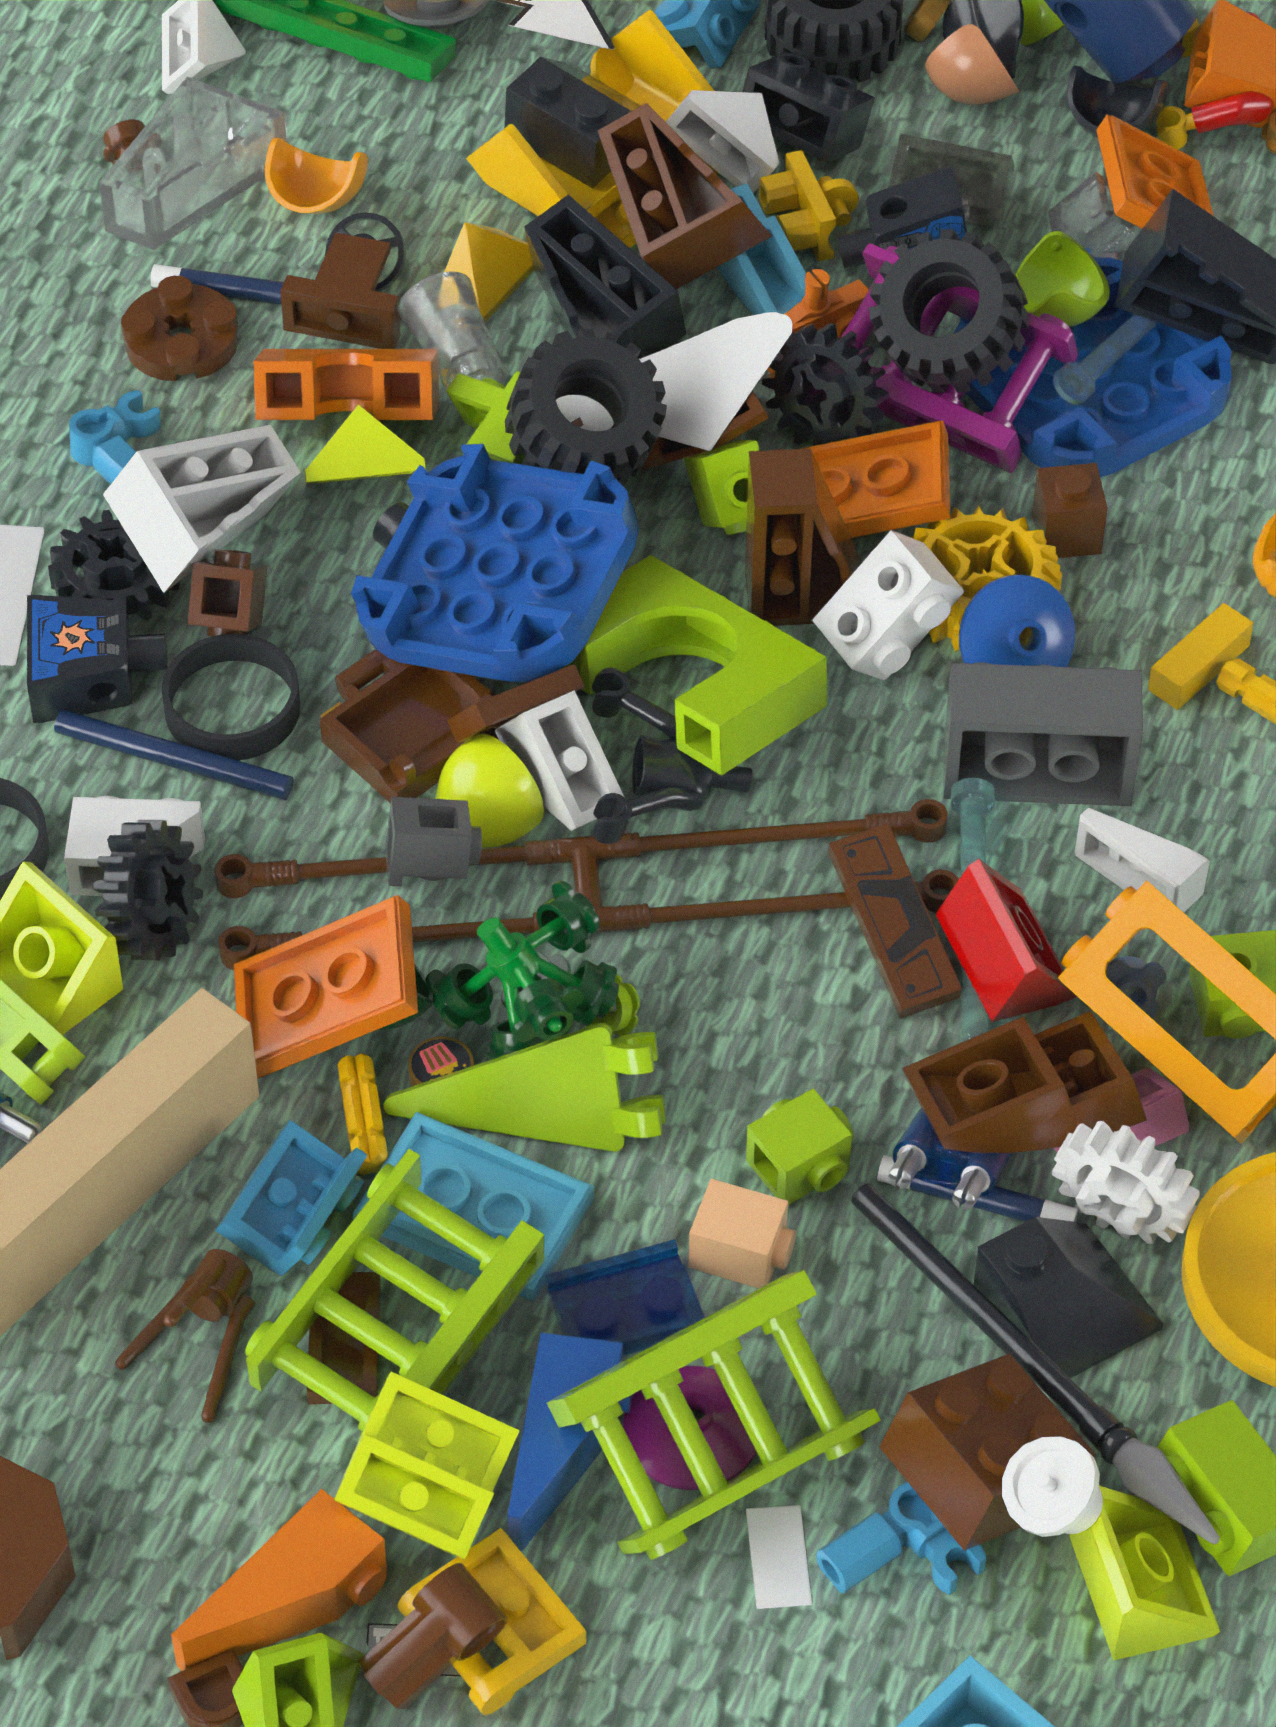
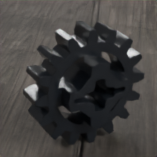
M812 323L796 333L793 332L769 365L774 371L762 379V385L773 389L775 392V396L765 403L768 409L779 408L783 416L779 419L777 427L784 429L792 425L796 429L794 443L800 445L808 438H812L813 446L871 435L873 433L872 427L883 420L885 416L877 406L889 398V392L883 388L876 387V380L886 374L885 369L880 367L871 368L868 360L874 353L872 347L865 348L862 351L854 347L857 333L850 331L842 338H837V329L833 323L827 324L820 330H817Z
M103 510L102 522L95 524L85 516L79 518L81 531L78 533L63 529L60 532L62 546H51V565L48 566L51 589H55L56 596L118 600L127 605L128 620L129 615L137 613L142 619L147 621L151 619L150 605L155 604L165 608L170 605L169 591L179 590L181 586L180 581L166 592L162 591L120 521L113 519L110 510ZM78 567L83 569L84 576L81 579L76 575Z
M138 820L137 822L121 824V835H110L107 838L111 855L99 856L97 860L98 865L104 871V878L93 883V889L103 894V902L95 909L96 916L107 918L108 923L105 928L116 938L118 954L131 955V960L160 961L161 957L176 956V944H188L190 941L186 928L187 923H198L200 918L193 908V902L203 898V890L194 887V878L199 875L202 868L201 864H192L189 860L195 846L192 841H181L182 828L180 826H167V820Z

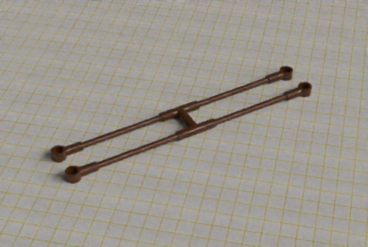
M924 799L916 802L909 811L866 814L864 819L641 837L638 832H634L633 834L624 833L623 837L613 844L598 842L595 836L533 840L532 842L526 841L525 846L481 849L479 865L527 861L528 866L572 863L575 892H579L589 899L600 921V929L594 933L650 928L651 923L849 908L851 905L845 892L649 908L647 903L642 905L631 904L603 907L597 860L640 857L641 852L851 836L889 823L895 837L912 835L916 840L932 843L940 840L945 835L948 812L941 802L934 799ZM923 818H931L936 820L937 822L932 824H926L921 822L920 820ZM230 854L218 860L214 873L217 890L228 898H239L248 894L252 888L292 885V883L296 885L299 884V879L387 873L386 857L297 864L296 859L291 861L280 860L251 863L240 854ZM938 869L928 873L923 881H916L915 884L926 908L931 912L937 913L949 893L939 895L932 890L942 888L951 892L959 878L953 872ZM232 873L243 875L237 879L226 878L227 875ZM537 912L533 913V917L500 920L509 933L519 932L527 934L539 930L536 918ZM484 921L412 927L413 943L479 937L477 929ZM245 926L229 927L222 932L218 941L221 962L227 968L234 970V964L302 936V932L255 935L251 929ZM235 945L247 946L245 950L239 952L229 950Z

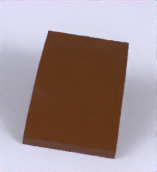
M1091 1011L1035 1035L1025 1018L1020 1017L902 1068L906 1080L944 1149L973 1153H1015L1061 1147L1069 1133L1073 1134L1077 1126L1082 1123L1093 1130L1098 1121H1104L1114 1132L1119 1131L1122 1125L1131 1127L1147 1121L1134 1079Z

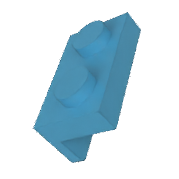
M665 0L657 7L655 15L681 48L696 45L709 68L721 67L760 5L761 0Z
M289 1120L282 1127L215 1231L278 1275L283 1276L299 1260L310 1265L331 1236L332 1232L323 1225L333 1209L343 1213L361 1189L364 1180L357 1176L356 1173L366 1159L367 1154L356 1147L346 1158H343Z

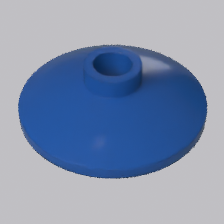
M1027 575L1000 577L981 588L966 607L959 630L961 657L964 663L971 664L985 662L997 665H1051L1054 667H1067L1075 644L1074 619L1064 597L1046 581ZM1029 627L1033 632L1032 643L1027 649H1023L1020 645L1019 637L1021 632Z

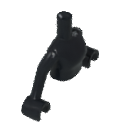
M612 667L603 669L594 679L592 691L596 695L592 703L593 712L597 716L611 718L616 716L623 707L662 731L669 739H658L645 735L639 736L632 766L633 793L637 797L627 800L620 794L609 793L598 800L593 811L595 818L599 819L594 828V836L598 842L604 844L618 842L623 837L630 818L637 815L667 808L684 811L697 810L701 808L711 787L745 793L750 790L752 783L751 768L736 766L721 776L677 749L675 716L632 692L629 689L630 683L627 676L620 670Z

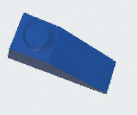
M540 1333L507 1515L508 1537L520 1551L524 1550L602 1451L593 1430L585 1432L581 1422L559 1428L546 1402L623 1362V1343ZM633 1394L618 1402L623 1412L630 1413Z

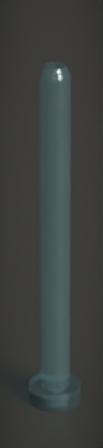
M1134 314L1080 363L1068 362L1054 374L1053 383L1058 394L1071 404H1083L1094 394L1095 380L1159 323Z
M979 778L962 779L951 788V807L960 814L961 875L968 865L978 859L986 863V814L995 806V789L990 782ZM961 965L962 1040L964 1042L988 1031V1014Z

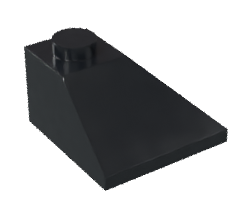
M1033 1217L978 1246L973 1285L1069 1378L1082 1373L1163 1329V1322L1086 1223Z

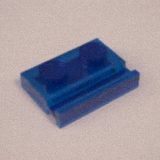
M675 1239L545 1275V1287L553 1303L562 1334L623 1343V1356L645 1350L705 1318L685 1264L682 1265L678 1255V1246Z

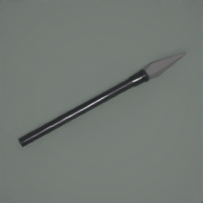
M864 1184L854 1192L851 1203L1005 1354L1010 1353L1031 1379L1079 1425V1430L1100 1452L1103 1460L1108 1464H1114L1127 1491L1165 1513L1210 1543L1217 1544L1219 1542V1535L1193 1499L1162 1450L1138 1440L1137 1434L1130 1427H1125L1122 1422L1103 1406H1098L871 1184Z

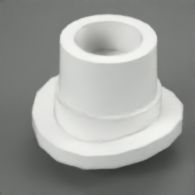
M1041 1437L1023 1445L1010 1458L1002 1477V1497L1009 1515L1024 1530L1042 1537L1061 1535L1062 1533L1077 1534L1087 1530L1098 1519L1103 1505V1497L1099 1488L1100 1473L1095 1458L1078 1442L1064 1437Z

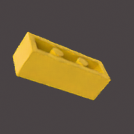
M1221 604L1151 667L1148 690L1176 710H1179L1221 672L1226 662L1235 659L1250 646L1254 622L1227 604Z

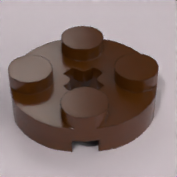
M173 275L164 278L158 284V288L152 289L138 297L121 318L122 337L130 362L144 374L156 379L177 381L176 374L187 375L195 373L196 379L209 376L225 366L237 350L238 320L234 304L229 302L219 292L206 286L192 284L184 276ZM177 327H188L191 329V334L180 332L170 336V330Z

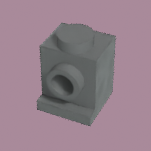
M391 797L385 845L389 886L401 887L403 876L420 877L430 881H438L445 878L467 879L468 865H479L482 847L481 827L471 826L468 801Z

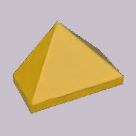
M464 222L435 293L434 304L482 327L534 271L528 243L497 228Z

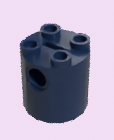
M1044 0L1114 84L1154 78L1172 67L1185 52V48L1182 46L1183 36L1195 22L1198 14L1197 10L1188 0Z

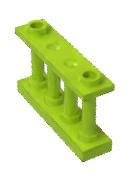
M409 1148L396 1166L388 1163L378 1172L367 1193L369 1201L276 1321L273 1323L270 1320H266L254 1332L245 1350V1355L248 1356L246 1361L250 1385L261 1392L277 1370L281 1369L360 1421L358 1429L363 1432L378 1396L373 1397L297 1347V1344L307 1333L309 1327L320 1315L399 1366L400 1376L444 1395L544 1262V1234L521 1220L508 1239L503 1235L493 1238L418 1190L422 1183L421 1159L418 1153ZM400 1211L480 1261L479 1270L482 1273L468 1291L463 1287L456 1291L378 1241ZM360 1263L441 1314L439 1322L443 1325L428 1344L423 1340L416 1344L338 1294V1291Z
M805 1270L779 1277L546 1402L559 1428L581 1422L585 1432L593 1430L642 1527L617 1541L623 1554L646 1551L649 1559L652 1560L678 1548L688 1541L683 1531L687 1527L823 1452L828 1461H831L855 1450L866 1442L861 1431L881 1421L875 1408L854 1411L845 1416L797 1322L802 1317L797 1305L817 1295ZM758 1326L761 1327L764 1335L772 1333L820 1428L819 1431L788 1448L785 1447L738 1354L743 1349L738 1337ZM700 1357L705 1367L713 1365L761 1460L759 1464L728 1481L678 1385L684 1381L678 1369ZM639 1390L642 1391L646 1400L653 1397L702 1494L668 1514L618 1416L624 1413L618 1402Z

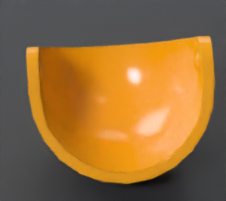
M274 137L269 144L266 155L265 179L272 196L285 208L298 213L324 214L345 206L359 192L366 176L369 157L364 152H356L352 161L329 159L303 151L287 143L282 138Z

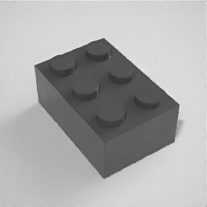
M985 662L972 664L951 663L944 732L943 799L1132 806L1143 734L1142 670H1125L1112 667L1074 668L1054 667L1051 665H997Z

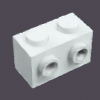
M891 530L812 621L852 670L886 680L892 673L900 670L908 662L911 651L928 632L940 625L948 617L952 605L965 591L925 543Z

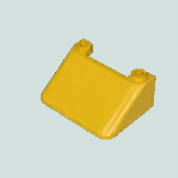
M652 10L646 11L611 38L615 46L613 50L600 47L591 59V76L641 106L648 103L665 122L692 90L715 91ZM509 124L466 158L488 186L536 216L541 215L569 194L626 246L631 248L636 244L612 171L592 189L538 156L513 124ZM706 163L716 174L718 173L714 168H712L708 163Z

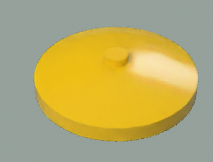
M1276 1152L1259 1156L1232 1169L1207 1191L1195 1209L1187 1229L1181 1270L1183 1290L1188 1307L1204 1336L1222 1356L1237 1368L1273 1387H1276Z

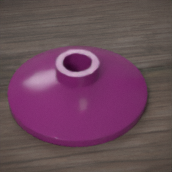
M684 1366L678 1369L684 1380L678 1385L691 1411H698L705 1415L697 1423L728 1481L742 1473L751 1463L757 1452L715 1369L702 1366ZM641 1390L635 1392L630 1413H624L623 1428L647 1476L668 1487L682 1490H699L653 1397L646 1400Z

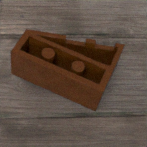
M648 103L598 130L641 257L675 289L684 286L772 237L747 205L698 157Z
M811 449L749 451L745 579L749 612L773 626L815 624L812 621L814 617L862 564V561Z

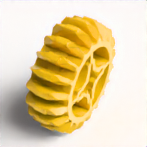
M979 505L973 514L964 515L954 507L950 515L951 519L930 522L927 528L915 529L914 535L911 538L925 543L965 591L952 605L948 617L940 625L929 631L933 643L949 637L956 653L960 649L959 630L966 607L981 588L1000 577L1015 574L1033 576L1046 581L1060 593L1062 572H1060V565L1057 564L1056 547L1046 545L1047 541L1044 536V530L1029 531L1026 517L1009 521L1003 508L993 516L984 514ZM1027 627L1021 632L1019 637L1021 644H1027L1032 636L1031 628Z

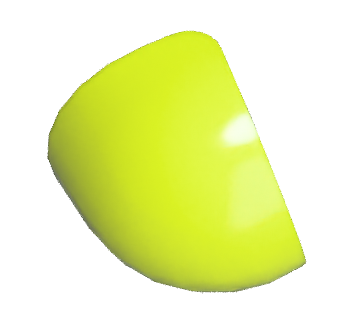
M478 734L462 743L451 754L441 771L435 799L468 801L471 826L481 827L482 847L484 848L497 847L514 842L539 825L543 819V799L533 776L519 757L507 745L493 736Z

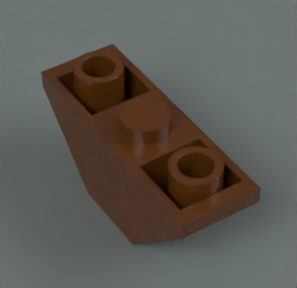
M0 1456V1637L6 1660L20 1657L76 1575L54 1482Z

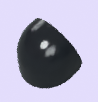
M1074 65L1068 78L1067 97L1069 107L1078 124L1086 132L1098 138L1096 129L1107 114L1113 115L1143 132L1147 131L1157 120L1164 106L1170 86L1165 80H1158L1155 88H1142L1120 83L1114 84L1112 81L1089 74L1081 66Z

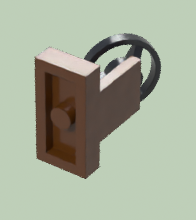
M368 212L353 214L339 222L329 235L325 257L316 279L292 275L286 276L280 290L283 330L373 348L395 349L401 335L399 296L380 291L392 285L404 268L406 246L403 236L397 227L385 217ZM373 220L386 225L395 237L376 240L366 233L352 236L346 228L358 221ZM398 247V259L393 271L386 279L378 283L391 249Z

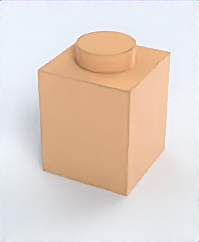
M711 1178L689 1232L688 1268L755 1288H761L768 1284L774 1267L786 1269L795 1244L796 1230L787 1228L788 1201Z

